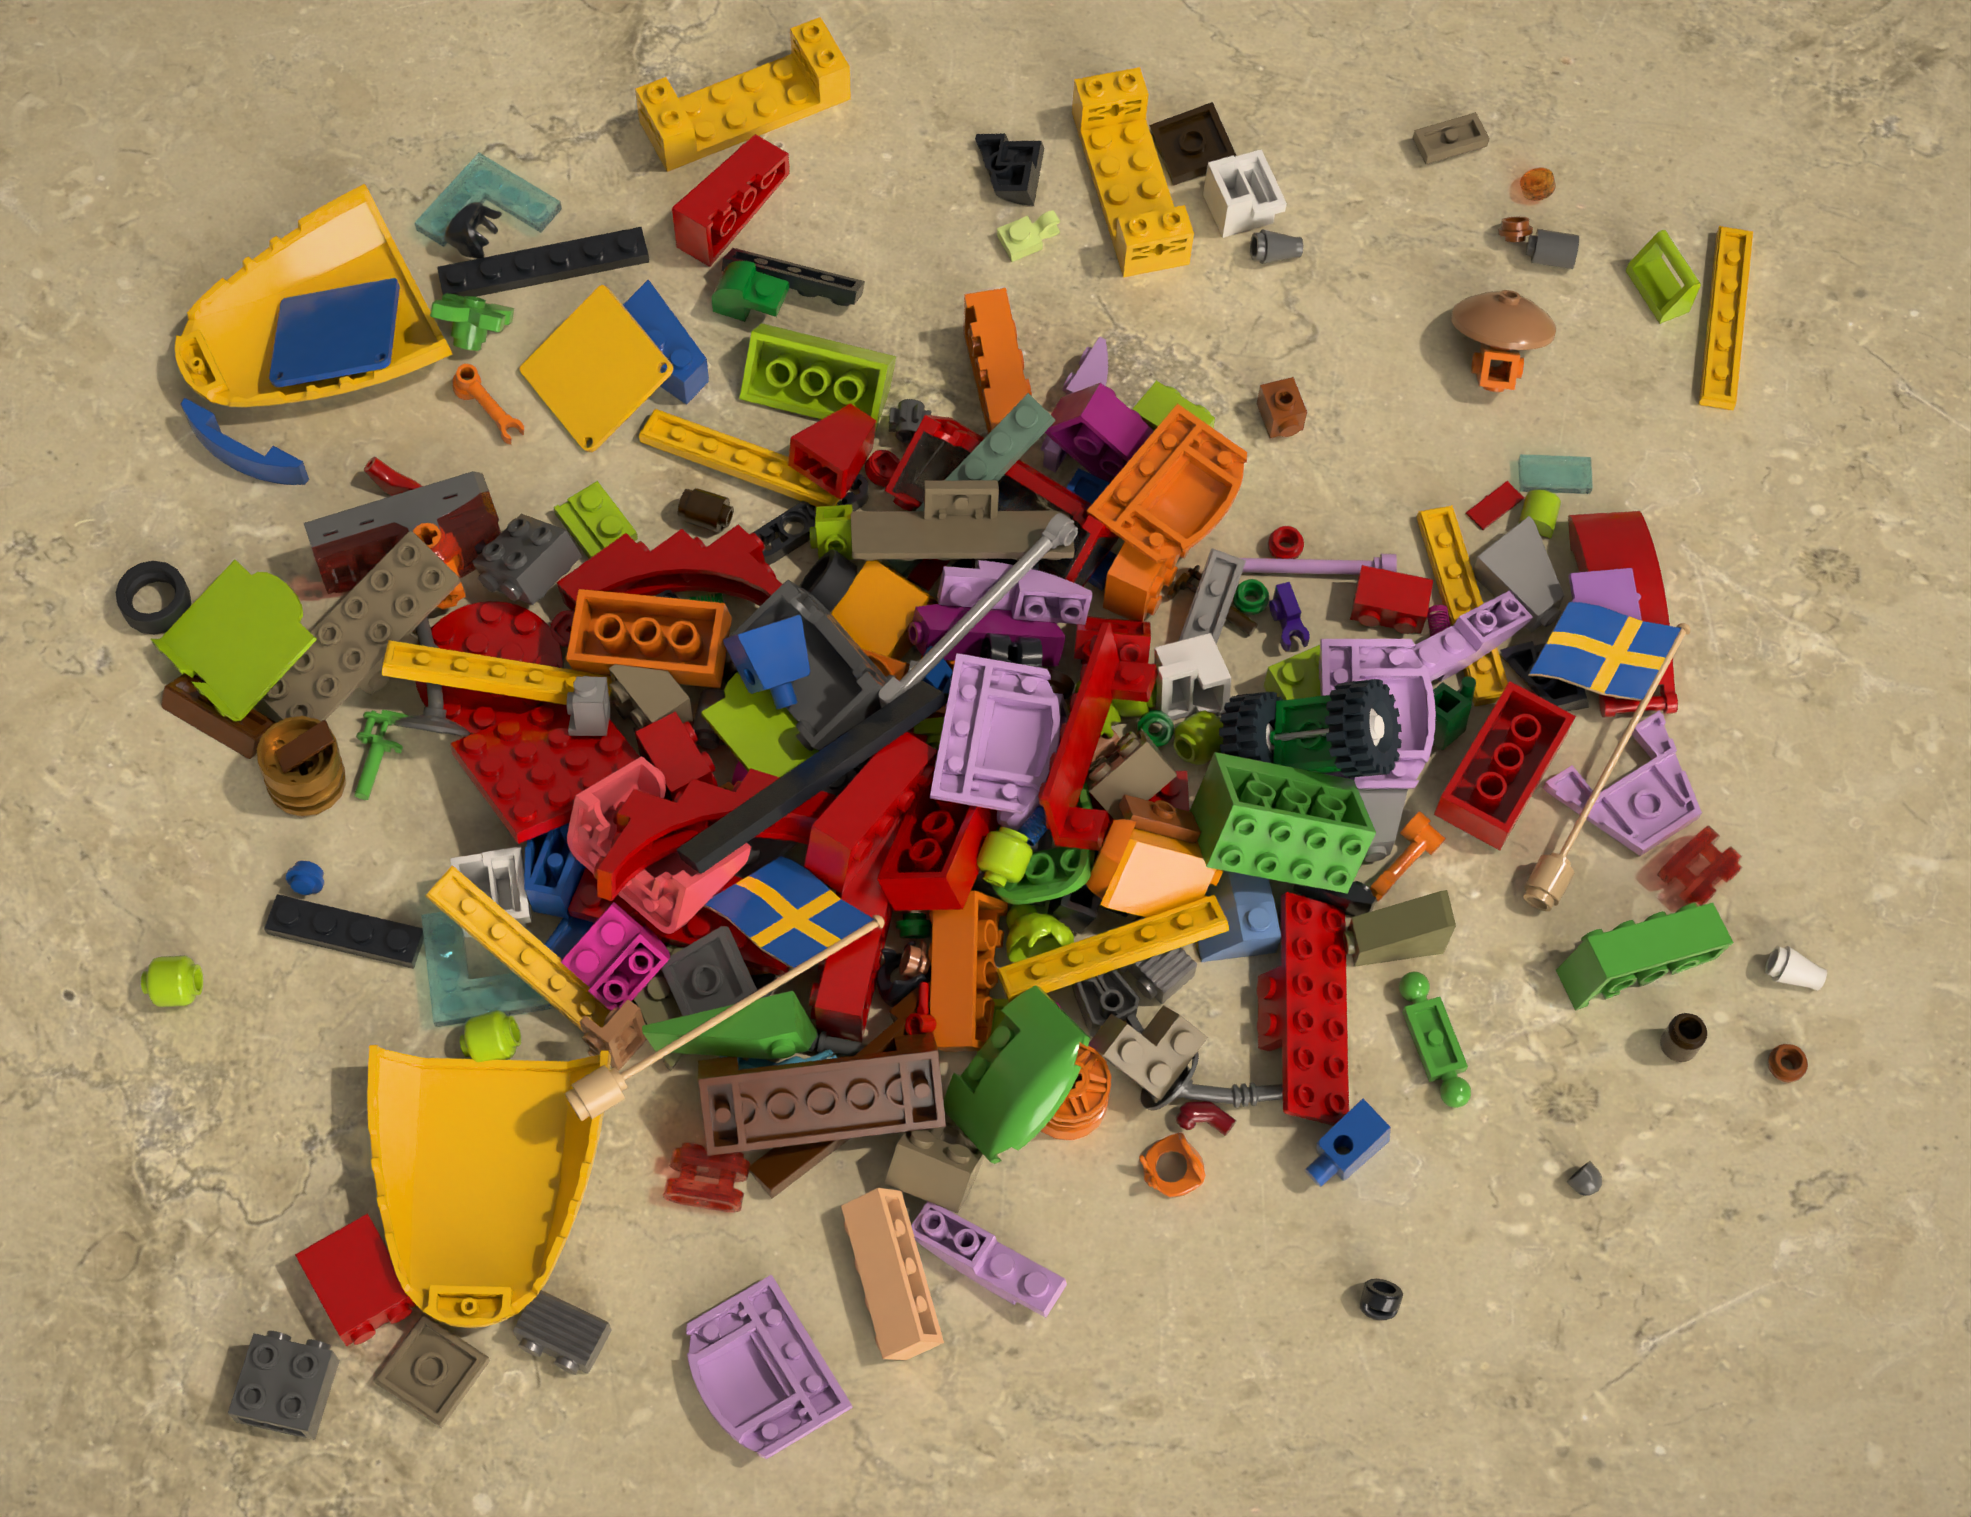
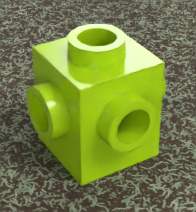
M852 505L816 507V527H810L811 549L818 548L819 559L832 549L838 551L848 560L854 559L852 558L851 538Z

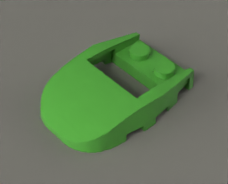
M1085 779L1077 806L1093 809ZM1058 847L1033 852L1020 882H1006L1004 888L991 885L1002 900L1016 905L1046 901L1068 895L1081 888L1089 880L1093 868L1095 850Z

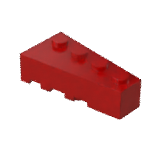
M756 134L746 143L742 144L737 151L672 207L676 247L711 267L790 174L789 153Z
M908 732L878 751L812 825L804 868L842 894L901 814L910 808L919 790L922 787L927 788L933 781L934 765L938 751Z

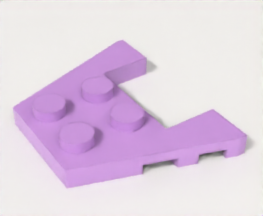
M1660 710L1638 723L1632 733V736L1652 760L1602 791L1587 817L1589 822L1639 856L1699 819L1702 814L1687 774L1681 769L1675 754L1677 751L1673 739H1669L1664 726L1666 721ZM1573 765L1546 781L1543 787L1547 793L1579 815L1593 791Z

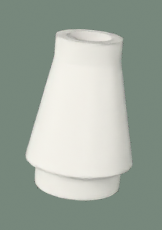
M1776 946L1771 952L1765 968V973L1772 976V980L1775 982L1808 987L1816 991L1822 988L1827 977L1826 969L1817 966L1789 946L1785 948Z

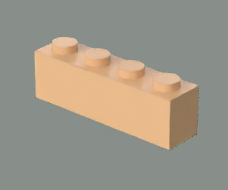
M876 1188L842 1205L841 1208L845 1219L844 1227L850 1237L855 1255V1267L861 1277L865 1292V1304L871 1314L876 1332L875 1341L878 1349L881 1351L882 1358L908 1360L943 1344L942 1333L902 1191Z

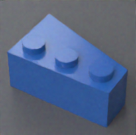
M648 279L623 306L673 365L672 374L660 387L687 405L709 382L707 358ZM666 364L662 365L661 373L667 370Z
M569 823L527 840L524 890L533 912L567 919L570 918L569 905L586 868L572 855L568 847L567 833Z

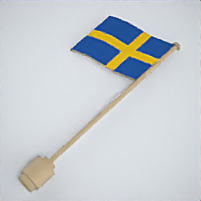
M1569 602L1566 605L1528 676L1555 678L1601 695L1641 702L1560 853L1541 855L1524 886L1526 892L1523 898L1531 906L1542 911H1551L1553 906L1559 904L1575 874L1570 866L1571 862L1566 856L1684 635L1690 634L1691 629L1688 624L1680 623L1677 627L1644 622L1599 605L1581 602Z
M783 856L712 897L703 907L713 910L729 920L763 952L792 970L620 1074L616 1067L609 1071L603 1065L571 1085L573 1089L565 1093L573 1110L581 1121L589 1116L593 1119L625 1100L622 1091L628 1088L625 1083L626 1079L876 927L882 929L885 923L883 917L880 915L870 917L843 901L808 869Z

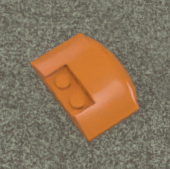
M1177 403L1089 507L1087 514L1106 524V528L1156 564L1163 562L1165 559L1179 555L1193 547L1222 520L1240 490L1243 481L1244 463H1247L1248 452Z

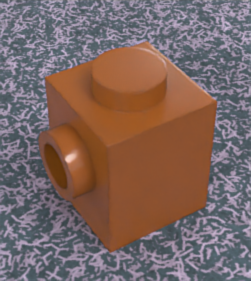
M1294 377L1260 385L1256 404L1269 438L1278 436L1290 437L1302 431L1307 410Z

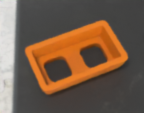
M1126 819L1114 820L1098 852L1091 876L1086 885L1101 899L1120 864L1136 821Z

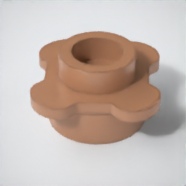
M921 941L918 947L908 945L905 948L899 965L900 975L907 976L909 979L919 974L926 976L931 963L929 955L926 954L927 942Z

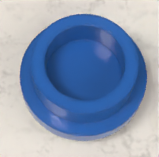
M310 861L296 862L293 867L288 869L286 874L287 883L296 893L301 895L319 893L325 883L323 870L317 864Z

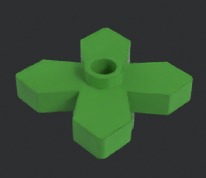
M446 293L442 296V300L432 302L430 317L453 322L451 336L454 337V346L478 351L481 350L482 343L486 342L488 330L500 332L503 330L504 325L512 323L514 308L498 304L485 303L486 300L478 297H463Z

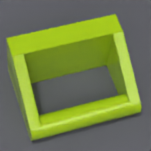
M1666 230L1656 233L1628 263L1626 273L1659 324L1690 312L1701 283ZM1663 253L1683 282V287L1680 286L1663 260Z

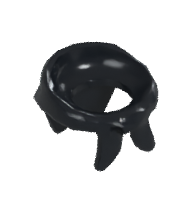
M472 202L466 205L452 218L447 226L444 236L445 242L456 248L465 257L484 258L483 247L488 245L489 241L476 229L478 225L482 224L494 234L498 233V228L486 217L498 219L502 216V213L483 206L480 202Z
M912 940L909 943H907V945L903 949V952L908 945L916 946V942ZM883 948L881 953L884 955L885 963L877 971L876 982L882 999L893 1008L915 988H919L921 982L929 983L931 981V965L926 976L919 974L907 981L895 980L891 982L890 975L895 968L899 967L903 952L896 953L893 949Z

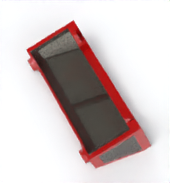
M925 415L884 491L894 496L893 502L907 511H912L914 507L919 508L924 502L925 481H944L984 440V437L953 418ZM1019 459L998 481V511L1068 512L1070 519L1074 521L1073 524L1078 528L1077 536L1073 541L1075 549L1074 558H1062L1060 560L1041 558L1038 571L1058 576L1084 587L1120 537L1106 528V524L1087 514V510L1092 505L1090 502Z

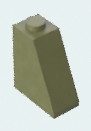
M1448 890L1435 892L1352 917L1347 931L1343 932V944L1346 954H1352L1354 966L1444 954L1456 927Z

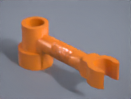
M471 364L460 365L453 377V391L455 395L463 400L475 398L495 421L501 431L503 441L511 445L512 438L506 430L514 427L524 435L523 423L506 414L481 385V378L475 366Z
M1421 811L1400 832L1411 844L1371 885L1370 890L1378 902L1424 851L1432 855L1446 839L1429 824L1431 820Z

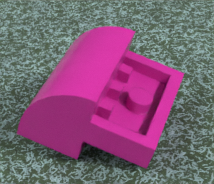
M613 902L565 955L561 963L590 987L588 991L612 1011L615 1007H621L628 999L632 1001L670 959V953L652 930L646 925L642 927Z

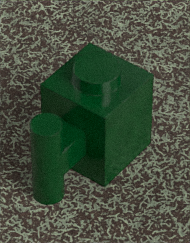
M1464 677L1458 691L1444 682L1433 689L1436 712L1433 744L1442 751L1466 731L1476 687V680L1472 677Z

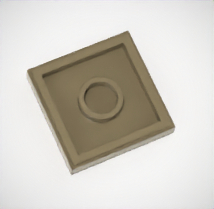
M423 1313L374 1379V1382L426 1419L442 1428L488 1365L490 1359Z

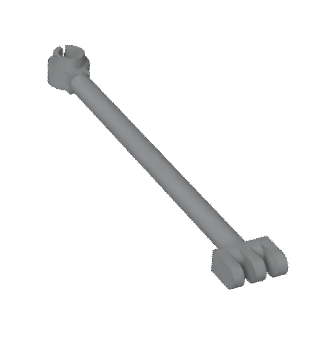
M1062 513L1056 514L1048 523L1042 533V537L900 681L892 677L880 689L879 699L881 708L919 683L1051 548L1055 549L1062 544L1064 546L1070 545L1078 533V528L1073 524L1074 521Z

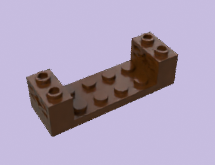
M933 1032L894 1037L895 1051L741 1070L738 1067L737 1057L698 1060V1082L707 1156L946 1127L939 1053Z

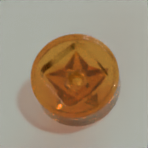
M1539 167L1527 171L1521 177L1520 186L1526 199L1539 201L1549 197L1555 191L1556 182L1551 170Z

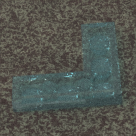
M478 153L416 220L415 226L418 232L444 247L447 244L444 238L447 226L462 208L472 202L483 204L487 200L540 233L562 210L561 201L481 153Z
M444 912L421 915L435 1027L466 1023L471 1017L495 1010L502 1011L507 1016L552 1009L548 1001L515 973L469 980L465 938L462 928Z

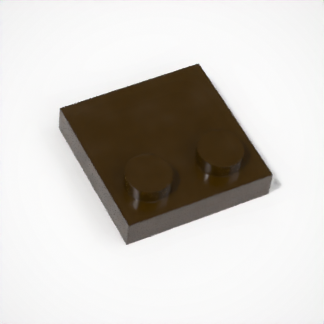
M1213 102L1149 125L1150 133L1173 186L1206 174L1208 162L1233 155L1236 157V153Z

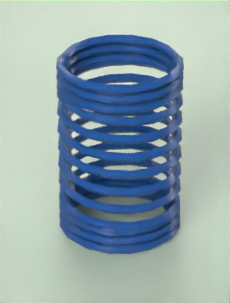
M1037 806L1034 813L1027 818V821L1017 831L1030 838L1027 841V844L1030 846H1035L1042 835H1044V832L1048 830L1046 825L1042 823L1046 824L1044 808Z

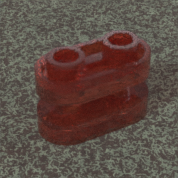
M1709 825L1679 850L1657 874L1668 886L1678 879L1686 887L1679 895L1686 904L1698 903L1700 906L1705 905L1716 894L1717 890L1714 886L1722 879L1726 883L1730 882L1743 868L1739 864L1743 856L1732 846L1728 847L1723 853L1714 846L1720 835ZM1704 856L1711 864L1696 876L1689 868Z
M682 1143V1147L673 1149L669 1166L680 1172L679 1178H669L666 1180L663 1197L666 1200L677 1204L723 1212L741 1211L744 1193L734 1188V1183L747 1181L750 1169V1162L744 1159L742 1152L707 1156L705 1147L695 1143ZM695 1176L719 1179L718 1184L695 1181Z

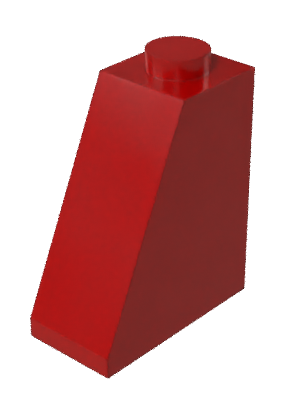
M851 403L791 436L788 466L839 500L843 499L873 449L876 420Z

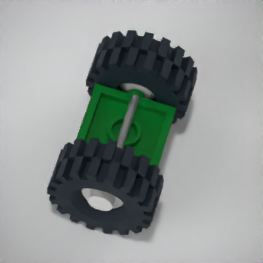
M1380 679L1344 682L1334 686L1335 690H1331L1330 695L1283 700L1281 696L1277 697V693L1270 691L1236 695L1229 698L1230 702H1227L1224 706L1226 713L1221 714L1220 721L1223 723V728H1219V736L1223 737V744H1220L1221 753L1225 752L1227 755L1318 773L1341 771V774L1348 776V778L1385 775L1394 770L1396 767L1394 762L1398 761L1400 756L1397 748H1401L1402 740L1398 738V732H1402L1401 724L1397 722V717L1400 714L1398 708H1394L1396 701L1394 695H1389L1390 688L1387 684H1383V681Z

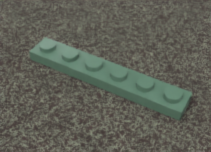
M1027 393L944 481H999L1056 420ZM924 502L916 511H924ZM901 559L886 560L901 575L907 577L923 559L911 561Z

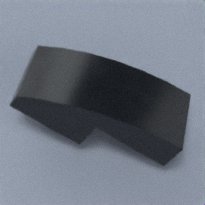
M1353 881L1348 894L1294 884L1293 888L1301 896L1334 905L1343 910L1345 915L1350 916L1372 912L1377 899L1373 896L1372 891L1359 881Z

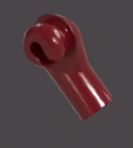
M1209 1101L1186 1102L1179 1108L1181 1112L1176 1116L1177 1124L1185 1130L1193 1129L1197 1122H1207L1224 1136L1231 1131L1237 1121Z

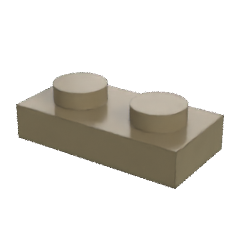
M1476 112L1416 129L1413 134V140L1425 164L1487 147L1490 139Z

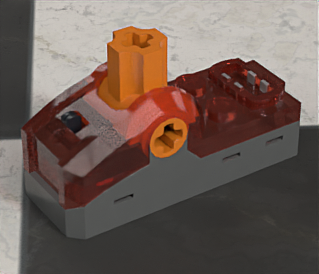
M475 471L304 523L328 594L352 590L410 531L414 532L460 579L476 570L472 561L482 553L487 544L493 542L501 534L498 524L499 518L484 475ZM460 582L437 607L444 610L457 606L458 601L466 597L462 583Z

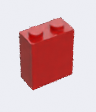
M368 1213L295 1254L339 1337L346 1346L352 1343L358 1345L366 1342L376 1334L375 1330L389 1321L391 1324L404 1320L412 1313V1308L417 1306L403 1290L395 1273L390 1253Z

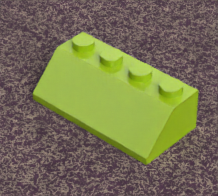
M761 323L751 332L739 399L821 420L851 403L876 420V432L890 391L897 356Z

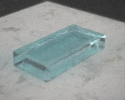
M1523 454L1519 456V491L1546 490L1552 493L1590 494L1593 489L1591 457Z

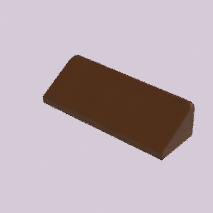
M184 673L164 686L161 703L164 710L248 759L257 754V747L262 735L276 723L254 709L241 721H233L227 716L223 717L214 707V704L205 695L202 696L192 682L206 683L196 675L191 678Z
M851 1138L775 1147L751 1164L748 1170L771 1199H773Z

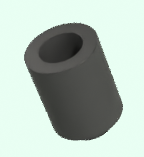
M1537 229L1536 235H1529L1526 255L1531 256V263L1573 269L1578 253L1579 235Z
M705 689L700 694L692 728L698 739L697 744L704 748L715 749L719 745L725 744L701 716L703 710L725 698L724 691Z

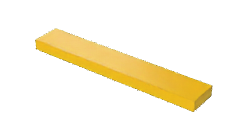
M1719 226L1716 233L1698 405L1734 410L1736 406L1753 231Z
M654 409L639 433L641 443L799 501L808 502L810 505L816 507L836 506L839 501L838 498L788 466V456L664 411Z
M1453 505L1418 511L1416 517L1442 603L1448 610L1450 627L1455 624L1459 616L1483 604ZM1497 647L1463 669L1465 677L1469 676L1476 680L1473 696L1474 707L1496 703L1499 700L1508 681Z
M388 640L382 666L383 676L567 705L568 692H574L573 684L576 677H607L609 697L611 691L609 684L612 683L611 676L391 640Z
M453 865L425 895L433 904L581 1031L582 1028L579 1021L584 1016L603 1028L605 1018L611 1011L588 991L590 987L563 965L560 957Z
M1212 895L996 970L1007 1000L1010 1003L1035 985L1040 987L1045 993L1229 931V925L1216 896Z

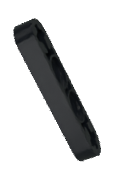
M861 474L857 475L851 486L853 490L859 488V494L855 495L853 492H849L842 499V505H852L853 511L863 507L869 498L868 482ZM801 501L753 532L766 546L771 544V550L767 551L765 549L763 551L765 562L768 565L775 563L810 540V527H816V513L814 512L816 506ZM790 522H799L804 526L803 531L795 535L787 533L784 528ZM775 532H778V538L775 537Z

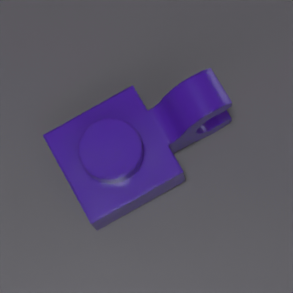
M1290 582L1276 585L1273 600L1269 601V607L1273 620L1279 621L1283 630L1280 640L1281 647L1285 652L1290 651L1291 640L1289 638L1292 636L1300 638L1303 647L1308 646L1310 634L1301 621L1302 612Z

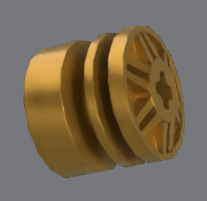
M306 716L285 718L273 724L262 735L257 747V761L261 774L264 777L268 794L273 803L288 814L297 816L317 815L331 808L340 799L346 786L345 767L333 733L334 743L287 773H283L275 751L321 722L315 718Z

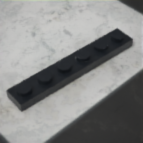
M636 227L438 266L437 270L443 295L449 293L463 297H478L649 263V255L642 227Z

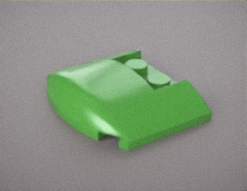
M1036 985L1020 994L1001 1009L1006 1016L961 1076L953 1073L944 1098V1111L989 1162L994 1164L1002 1161L997 1154L1011 1147L1020 1150L1055 1115L1069 1094L1080 1072L1081 1067L1075 1064L1080 1043L1087 1047L1089 1045L1090 1037Z

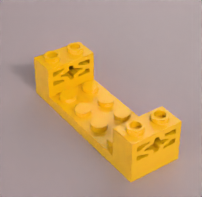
M818 17L790 28V55L685 96L677 97L667 77L635 88L639 122L666 171L674 170L747 141L755 134L760 136L851 100L850 66L822 18Z
M1140 67L1074 79L1072 101L1073 119L1123 278L1189 265L1194 231L1185 205L1174 207L1146 121L1149 93Z

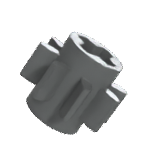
M904 399L899 402L898 409L890 408L889 432H896L895 437L899 441L910 443L924 416L931 415L932 412L931 410H925V405L921 401Z

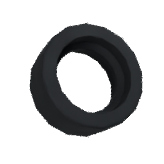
M832 549L815 563L799 586L811 593L831 612L853 583L857 574V566L838 551Z
M160 561L139 563L127 570L119 580L115 592L117 605L128 624L141 633L153 635L167 632L192 603L190 590L178 569L166 562ZM164 582L171 584L174 588V599L166 608L159 612L141 613L133 607L134 595L147 584Z

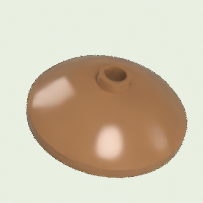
M1511 290L1491 291L1467 297L1454 306L1451 315L1453 325L1461 333L1478 342L1499 348L1513 350L1538 349L1549 345L1554 340L1556 334V325L1546 311L1533 301Z

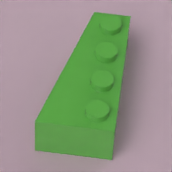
M1690 903L1681 907L1673 914L1666 915L1662 911L1649 916L1644 922L1635 924L1634 920H1629L1619 924L1612 931L1603 932L1602 929H1596L1585 934L1581 938L1582 943L1556 969V972L1576 1011L1587 1007L1589 1001L1602 993L1606 1000L1619 995L1621 990L1628 988L1636 981L1641 987L1661 978L1669 970L1674 975L1715 960L1734 942L1714 903L1702 906Z

